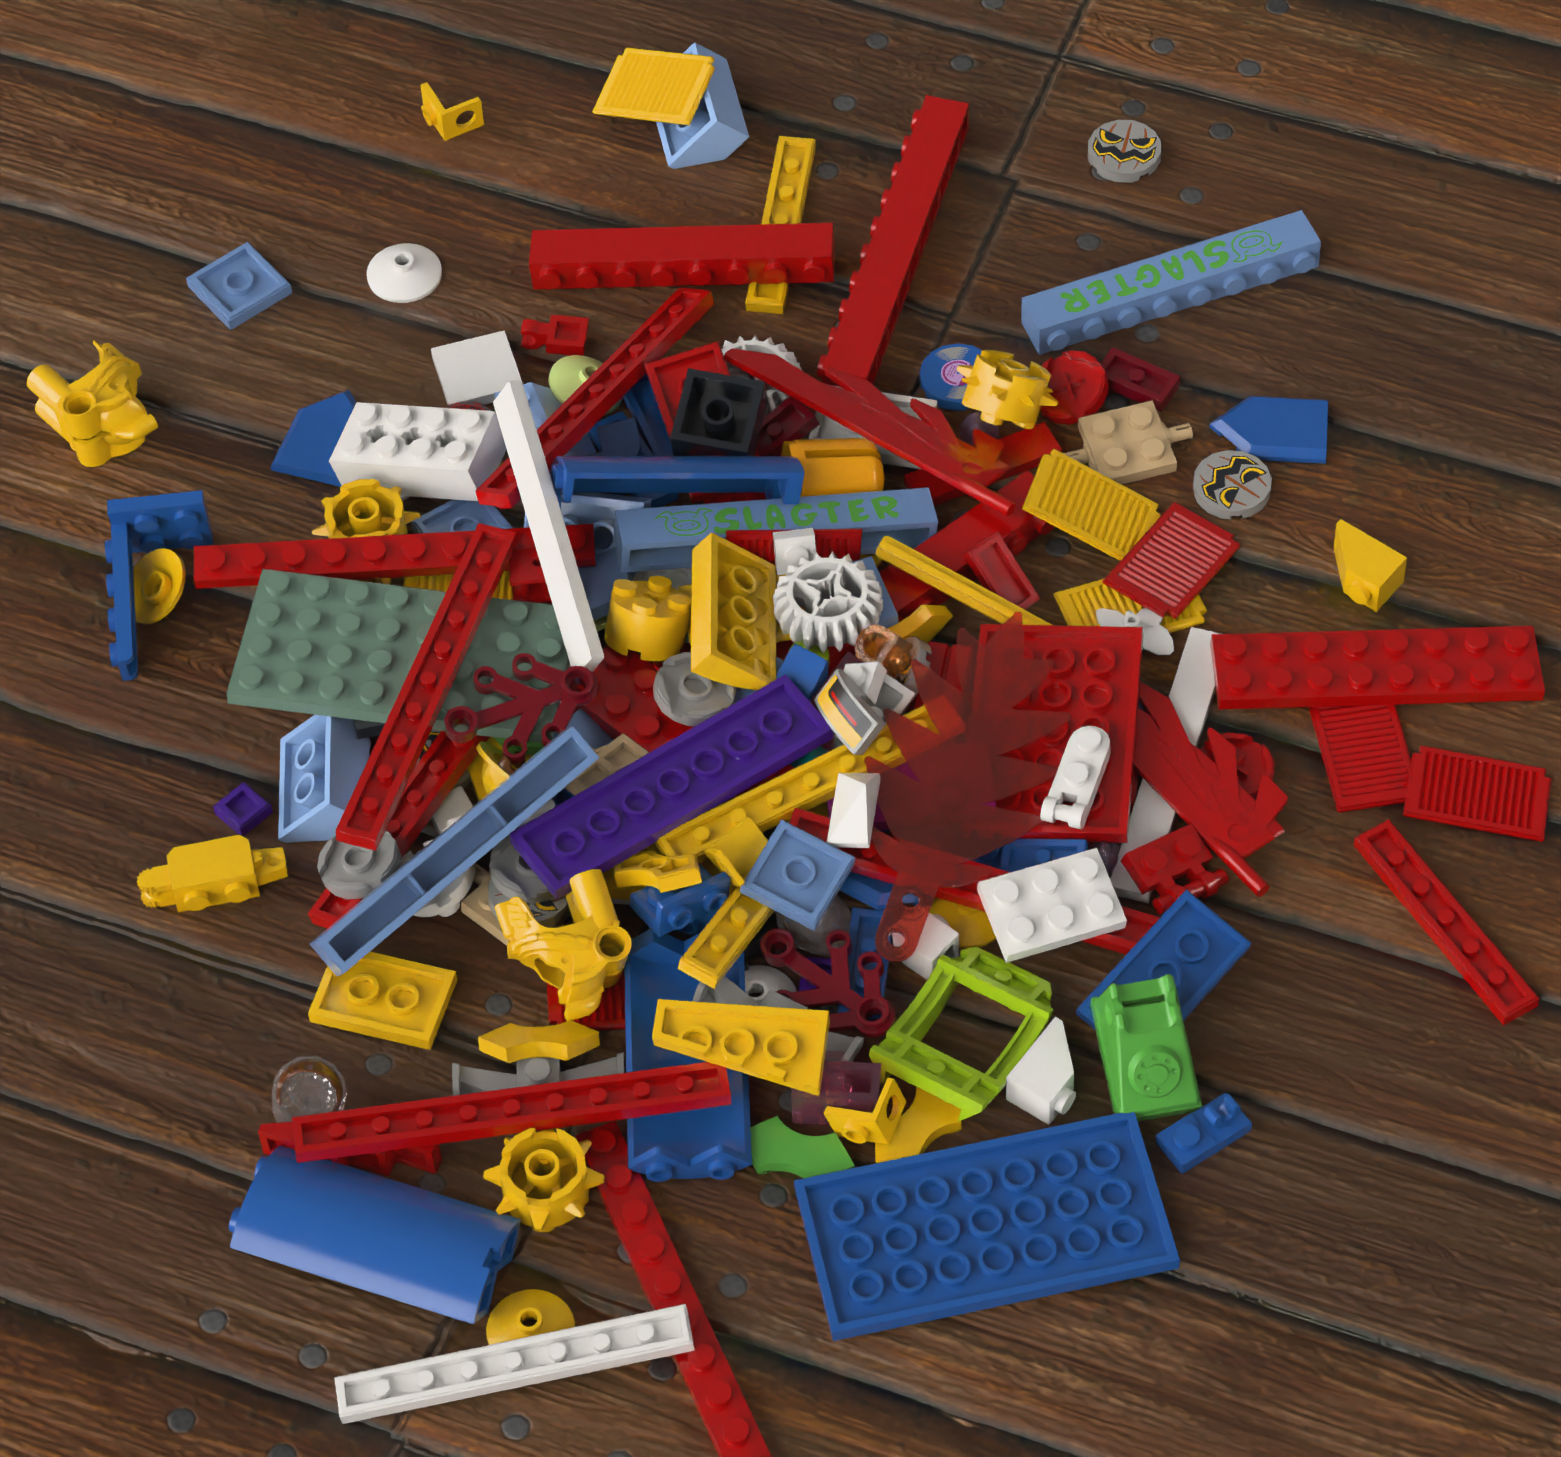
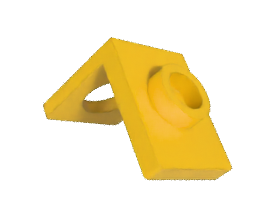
M428 82L420 85L423 105L421 106L423 116L429 126L434 125L444 141L484 125L482 103L479 97L445 109ZM465 111H474L473 117L464 124L456 123L460 114Z
M746 817L704 852L720 873L726 872L731 877L730 885L741 887L745 884L741 876L753 867L768 840L750 817Z
M887 1078L873 1113L827 1106L824 1115L838 1137H844L849 1141L859 1144L868 1141L889 1145L906 1104V1099L895 1079ZM892 1096V1111L889 1118H887V1104Z

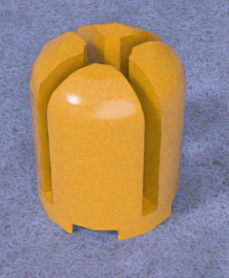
M866 438L805 439L784 441L781 456L796 457L805 472L800 497L884 490V468L880 452L876 445Z

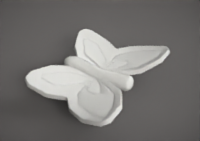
M1105 608L1096 610V618L1100 626L1143 627V648L1156 655H1171L1174 651L1173 638L1168 630L1160 625L1163 617L1149 609H1141L1136 615L1133 611L1129 610L1125 616L1116 610Z

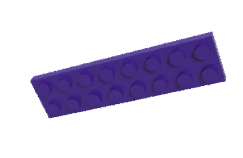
M785 674L509 834L510 843L556 900L572 891L569 880L576 874L591 869H600L604 873L657 842L660 837L680 825L717 807L833 739V730L818 710Z

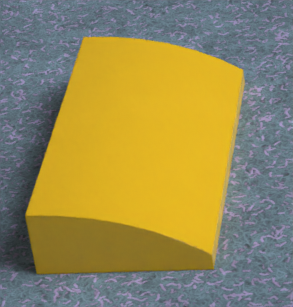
M712 532L692 549L691 672L729 686L759 690L776 680V618L774 616L775 605L773 602V594L776 589V566Z

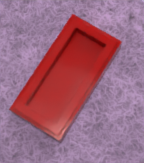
M999 532L991 534L962 554L981 585L989 591L1024 610L1041 599Z

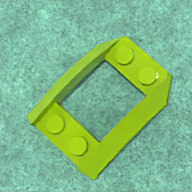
M977 946L962 949L959 957L949 958L942 954L918 995L887 1031L886 1038L878 1046L874 1045L870 1049L869 1057L883 1084L893 1074L907 1083L960 1108L958 1122L981 1113L1004 1088L1006 1077L1043 1032L1053 1013L1050 1003L1052 996L1051 983L1014 964L1006 963L1005 960ZM958 983L1026 1016L1006 1048L985 1074L921 1042L945 1007Z

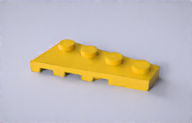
M658 999L652 1040L654 1046L820 1096L830 1015L829 1011Z

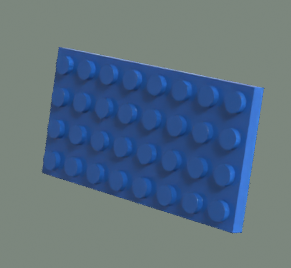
M1135 1112L1117 1113L794 1180V1189L833 1341L1178 1269L1180 1265V1258Z

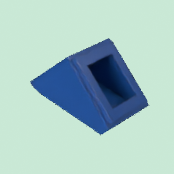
M794 644L779 669L776 679L786 674L803 695L811 701L828 679V661Z

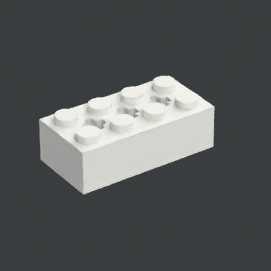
M357 402L329 462L341 485L358 479H375L380 482V486L386 488L400 487L402 489L400 496L478 501L475 490L499 467L507 448L495 411Z

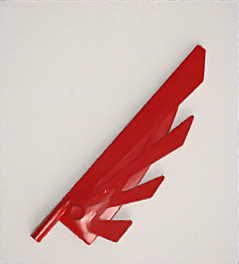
M734 348L725 352L724 359L728 363L958 488L965 494L1009 517L1014 512L1016 503L987 488L1010 469L1009 465L998 460L1003 451L1004 442L975 428L972 435L974 446L955 436L941 410L912 398L910 407L919 416L920 419L902 412L868 380L827 367L825 376L841 388L819 382L775 354Z
M1140 682L1139 701L1146 712L1138 708L1133 768L1188 825H1193L1201 839L1257 897H1262L1268 892L1270 885L1244 859L1285 831L1275 819L1287 805L1288 796L1264 774L1261 776L1255 800L1238 784L1235 746L1213 728H1208L1207 736L1214 761L1189 741L1170 698Z

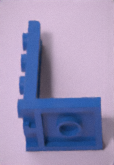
M202 490L107 500V514L111 524V539L105 540V555L107 563H112L113 573L106 574V585L109 598L114 597V608H108V623L110 632H116V642L109 643L111 665L112 667H119L123 681L134 680L139 674L133 553H150L161 548L194 549V546L213 545V530Z

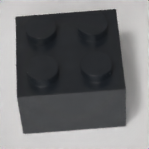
M688 368L670 437L673 456H755L768 404L765 382Z

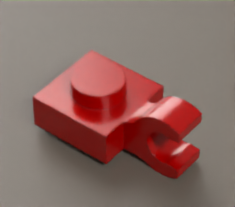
M551 314L549 323L524 319L521 327V335H523L521 347L534 350L546 344V353L584 356L589 330V318Z

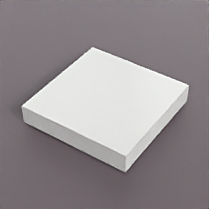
M505 330L431 348L432 359L448 405L458 402H474L481 405L493 403L495 400L494 393L502 391L509 380L522 381Z

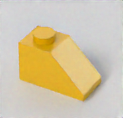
M1342 519L1336 523L1334 553L1343 593L1347 594L1354 602L1365 605L1377 612L1404 582L1407 557Z

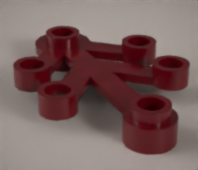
M529 653L516 655L512 661V673L516 679L529 681L537 678L552 685L551 687L537 690L497 674L496 670L492 667L482 666L473 675L476 691L484 695L497 692L513 700L478 712H474L466 706H456L450 709L444 719L446 735L454 742L465 743L472 740L480 729L521 716L512 736L506 738L503 742L502 749L503 757L507 756L511 764L522 763L528 754L527 742L545 707L560 702L553 721L546 724L541 731V740L544 747L552 741L546 737L549 732L560 734L566 730L577 706L587 705L595 699L598 693V680L592 671L583 666H572L566 671H561L536 661L534 656ZM522 663H528L532 666L528 671H521L517 667ZM488 676L493 681L485 685L480 683L479 679ZM575 684L585 687L580 692L572 691L570 688ZM459 724H464L469 727V729L465 732H457L454 730V728ZM511 746H519L522 748V751L518 754H511L508 749Z
M773 929L762 937L760 948L768 964L776 967L787 966L818 988L796 992L778 990L776 993L807 1008L841 1004L849 1010L847 1012L830 1014L829 1032L856 1028L864 1036L878 1037L886 1034L894 1025L896 1020L894 1007L890 1001L881 997L880 977L884 973V964L878 953L872 951L865 952L857 960V967L864 982V998L851 990L848 956L852 952L853 945L850 935L846 931L834 930L827 935L825 940L828 953L831 956L832 976L796 951L794 939L788 931ZM837 941L846 942L844 946L840 948L832 947L833 944ZM786 949L785 952L774 955L776 950ZM868 963H877V966L872 970L864 969ZM873 1015L882 1016L876 1021H868Z

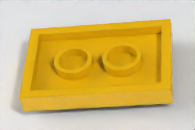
M369 952L342 975L336 976L327 966L309 1009V1020L312 1023L431 1050L457 983L456 971Z

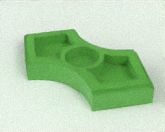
M778 1116L750 1127L752 1165L757 1174L784 1171L796 1174L802 1178H808L855 1168L836 1132L823 1136L803 1135L784 1125Z

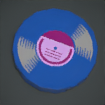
M957 343L944 345L930 352L923 360L919 373L921 389L925 392V397L937 400V406L942 409L953 411L968 410V407L962 404L967 384L962 382V378L966 377L956 369L958 365L973 366L977 354L981 355L982 350L973 345Z

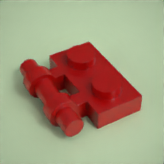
M1192 824L1129 851L1120 860L1142 895L1155 889L1157 890L1160 897L1153 900V907L1158 914L1165 913L1185 890H1188L1196 898L1206 899L1216 894L1219 887L1229 882L1225 870L1218 869L1211 873L1203 868L1214 857ZM1186 876L1190 882L1180 886L1175 884L1174 880Z

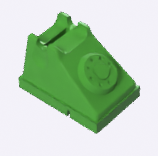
M1166 974L1157 979L1121 985L1112 983L1099 997L1091 998L1090 1007L1105 1077L1108 1080L1107 1087L1113 1114L1135 1112L1139 1122L1192 1113L1200 1109L1202 1103L1174 977L1171 974Z

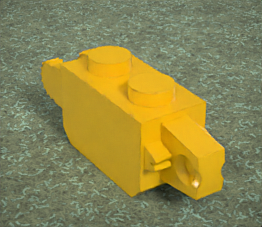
M234 835L174 847L167 855L168 864L152 867L150 870L148 868L145 871L142 870L143 872L139 873L137 877V884L139 890H142L141 899L143 904H146V907L156 908L157 906L164 907L176 904L178 912L188 910L200 911L209 906L229 902L240 903L249 898L259 897V886L288 877V869L282 847L251 850L249 839L241 835Z

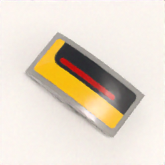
M837 669L814 701L827 724L843 744L854 755H863L886 723L865 702L868 696L842 669Z

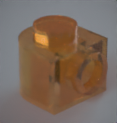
M882 625L866 627L856 639L855 651L858 658L864 663L878 661L887 670L886 674L892 678L895 674L903 673L912 659L909 652L913 645Z

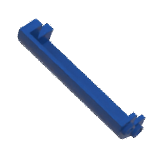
M557 456L553 460L549 471L560 509L561 503H571L572 493L764 492L766 499L781 498L783 504H799L805 473L800 461L794 456Z
M649 929L631 939L632 946L624 966L626 1073L706 1062L654 1046L652 1040L658 999L693 1001L700 981L677 968L681 957L700 933L683 942L668 934L658 937ZM743 951L725 977L745 992ZM726 1068L731 1092V1105L627 1119L628 1169L645 1174L647 1179L651 1181L663 1182L671 1178L695 1179L711 1177L717 1180L731 1178L735 1171L752 1165L749 1075Z
M280 1145L268 1157L261 1156L255 1168L254 1180L246 1194L242 1207H236L231 1215L229 1231L233 1235L230 1248L474 1324L489 1313L497 1271L513 1259L521 1219L505 1214L499 1215L496 1211L327 1159L297 1163L295 1150Z

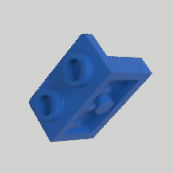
M699 863L702 883L660 893L655 887L647 886L630 895L629 906L658 937H661L671 931L682 929L701 917L716 913L729 897L731 877L726 872L712 876Z

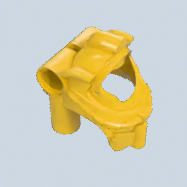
M93 341V344L99 352L100 364L79 380L70 384L47 364L37 366L32 370L27 379V387L39 397L35 406L37 415L70 443L71 449L76 451L78 460L86 467H98L105 464L110 458L134 451L145 442V436L158 428L155 418L151 414H147L144 405L136 398L137 379L142 375L139 363L124 356L110 343L101 345L96 341Z
M591 869L578 873L569 880L572 891L566 894L565 897L574 924L558 928H547L540 925L534 918L527 903L520 897H513L509 901L499 903L494 907L504 938L510 940L507 944L508 959L519 960L525 966L534 969L544 982L558 989V1003L565 1004L564 1016L567 1022L588 1016L598 1008L604 988H609L619 981L632 946L628 932L619 927L620 921L617 919L602 870Z

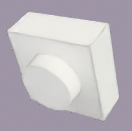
M813 528L773 532L777 575H785L788 565L798 567L801 557L807 561L813 560L816 553Z
M878 661L845 664L843 671L868 696L865 702L868 705H875L887 670Z

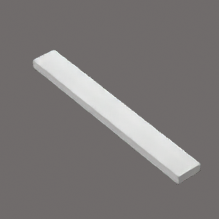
M509 380L493 401L570 665L571 667L583 666L593 672L604 659V653L522 381Z
M1191 627L1169 698L1189 741L1198 747L1216 689L1210 648L1211 635L1220 633ZM1142 779L1130 816L1128 843H1122L1110 881L1117 896L1149 904L1152 891L1142 895L1120 860L1127 852L1171 833L1177 813L1144 779Z
M686 1304L334 1377L339 1417L342 1424L695 1351Z

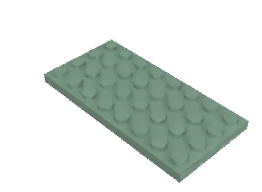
M262 569L227 689L228 704L385 723L446 592ZM491 598L434 723L433 730L445 731V716L450 709L456 706H466L474 712H478L513 700L497 692L484 695L476 691L473 675L482 666L492 667L496 670L497 674L537 690L552 686L537 678L529 681L516 679L512 673V661L520 653H529L534 656L536 661L561 671H566L569 668V658L553 605ZM522 663L517 668L521 671H528L532 666L528 663ZM488 676L479 679V682L485 685L493 681ZM560 702L544 708L528 742L542 743L541 731L546 724L553 721ZM521 716L480 729L476 735L506 739L512 736ZM459 724L454 728L457 732H465L469 729L464 724ZM549 732L546 737L552 740L554 732Z

